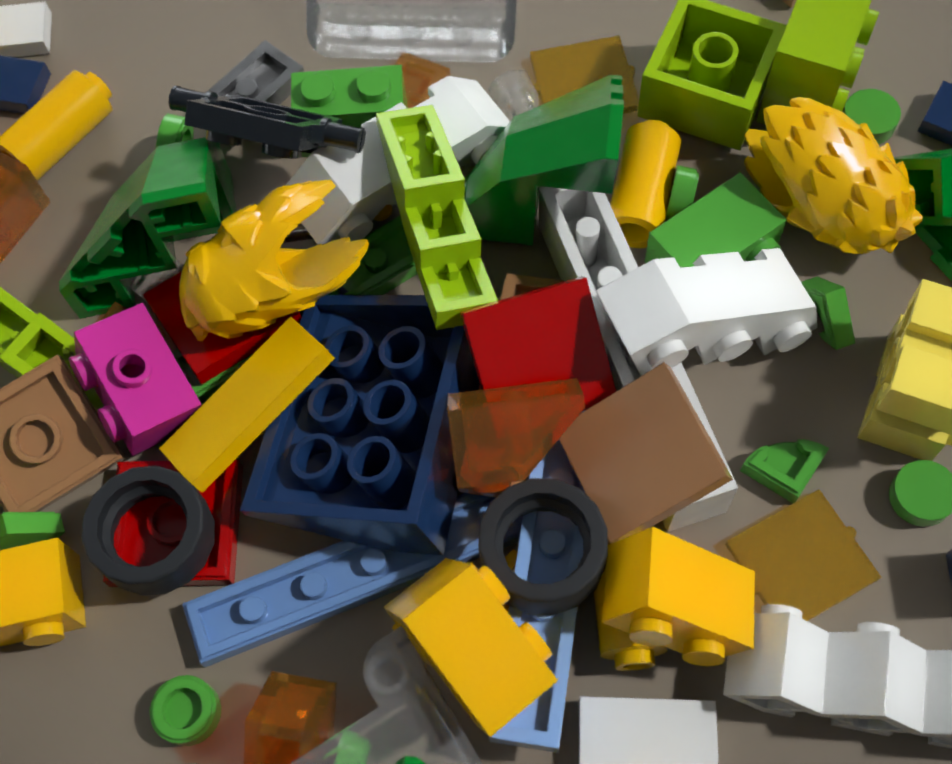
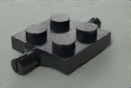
M173 86L169 94V108L174 111L186 112L184 125L206 130L205 139L211 142L238 146L242 145V139L262 143V153L288 159L298 158V152L312 153L319 149V147L326 148L328 145L355 151V153H361L364 147L365 128L342 124L343 119L239 95L218 96L213 91L208 90L204 93L182 88L181 86Z

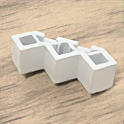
M447 76L429 86L428 95L431 98L415 106H434L459 166L475 167L510 122L476 80ZM400 102L384 112L407 108ZM376 117L361 124V128H365L366 131L365 143L361 153L329 145L326 148L321 147L310 154L285 185L301 184L309 180H332L336 185L323 198L325 203L301 222L317 245H323L344 237H350L351 241L363 239L372 230V220L386 205H397L378 132Z
M762 249L754 257L755 261L745 262L739 252L700 255L693 262L694 266L682 268L679 267L674 257L653 259L595 291L640 375L654 369L663 362L671 368L675 367L688 356V350L694 347L704 365L717 358L720 362H725L742 355L752 346V340L756 341L763 355L777 348L780 352H786L800 346L811 337V331L817 328V311L814 302L781 249Z
M766 604L761 606V613L754 614V649L733 654L727 658L723 695L757 710L791 718L795 716V712H807L816 716L830 717L831 725L884 736H890L893 732L911 733L928 737V744L952 749V650H925L901 637L899 628L877 622H862L857 624V632H827L802 619V611L797 608L779 604Z

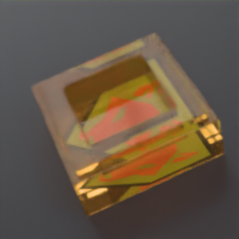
M404 51L395 64L402 65L408 108H413L431 98L428 95V87L447 76H451L450 68Z

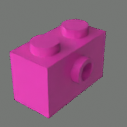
M143 302L74 332L76 355L70 357L69 362L75 377L84 391L92 388L95 389L104 407L97 411L105 431L114 443L123 439L132 456L169 439L201 407V402Z

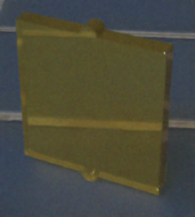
M619 35L530 52V62L536 80L534 95L540 97L542 104L609 75L622 76L623 114L638 111L639 97L633 81L635 67L628 65Z
M820 489L731 538L725 544L737 564L755 571V595H759L764 605L779 604L797 608L802 611V619L806 621L814 619L882 578L854 539L857 534L855 528L844 525Z

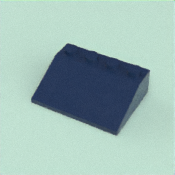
M326 295L318 299L314 307L304 310L300 325L318 340L335 359L266 428L240 511L249 517L382 550L444 555L458 495L457 477L480 385L464 325L436 330L425 295Z

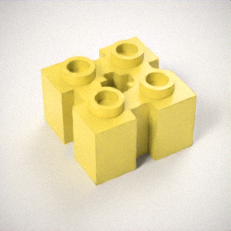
M923 279L908 302L905 315H900L887 337L876 374L878 376L869 397L857 438L920 460L930 461L938 455L946 444L952 446L951 287Z

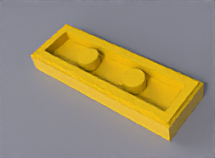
M290 316L159 448L160 451L186 480L203 493L335 357Z

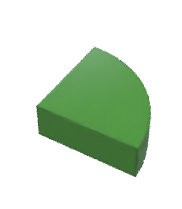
M818 276L802 281L801 283L814 302L816 311L824 325L825 331L819 333L820 337L836 350L855 344L845 287Z
M798 439L796 442H780L769 446L765 445L758 448L746 459L740 472L795 504L829 448L806 439Z
M3 512L0 515V550L59 538L65 533L60 513Z

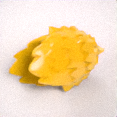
M793 98L789 101L791 107L772 105L764 108V122L767 131L749 128L745 133L744 137L753 157L747 156L744 164L753 181L761 188L760 193L786 217L788 223L808 231L818 241L835 247L843 253L867 254L880 248L888 253H892L899 241L907 239L916 233L915 227L922 222L923 218L915 209V190L909 184L906 166L903 161L896 164L889 143L879 147L867 123L857 124L845 113L810 98Z
M309 180L301 184L277 187L258 204H250L226 217L221 222V226L215 236L205 242H198L186 252L187 259L183 265L179 283L181 312L186 327L192 330L198 341H203L209 332L227 339L240 337L244 332L263 329L276 323L277 318L314 307L318 299L342 287L347 279L356 271L369 246V242L366 239L351 241L350 237H344L308 249L280 248L286 236L325 203L323 198L336 187L332 180Z

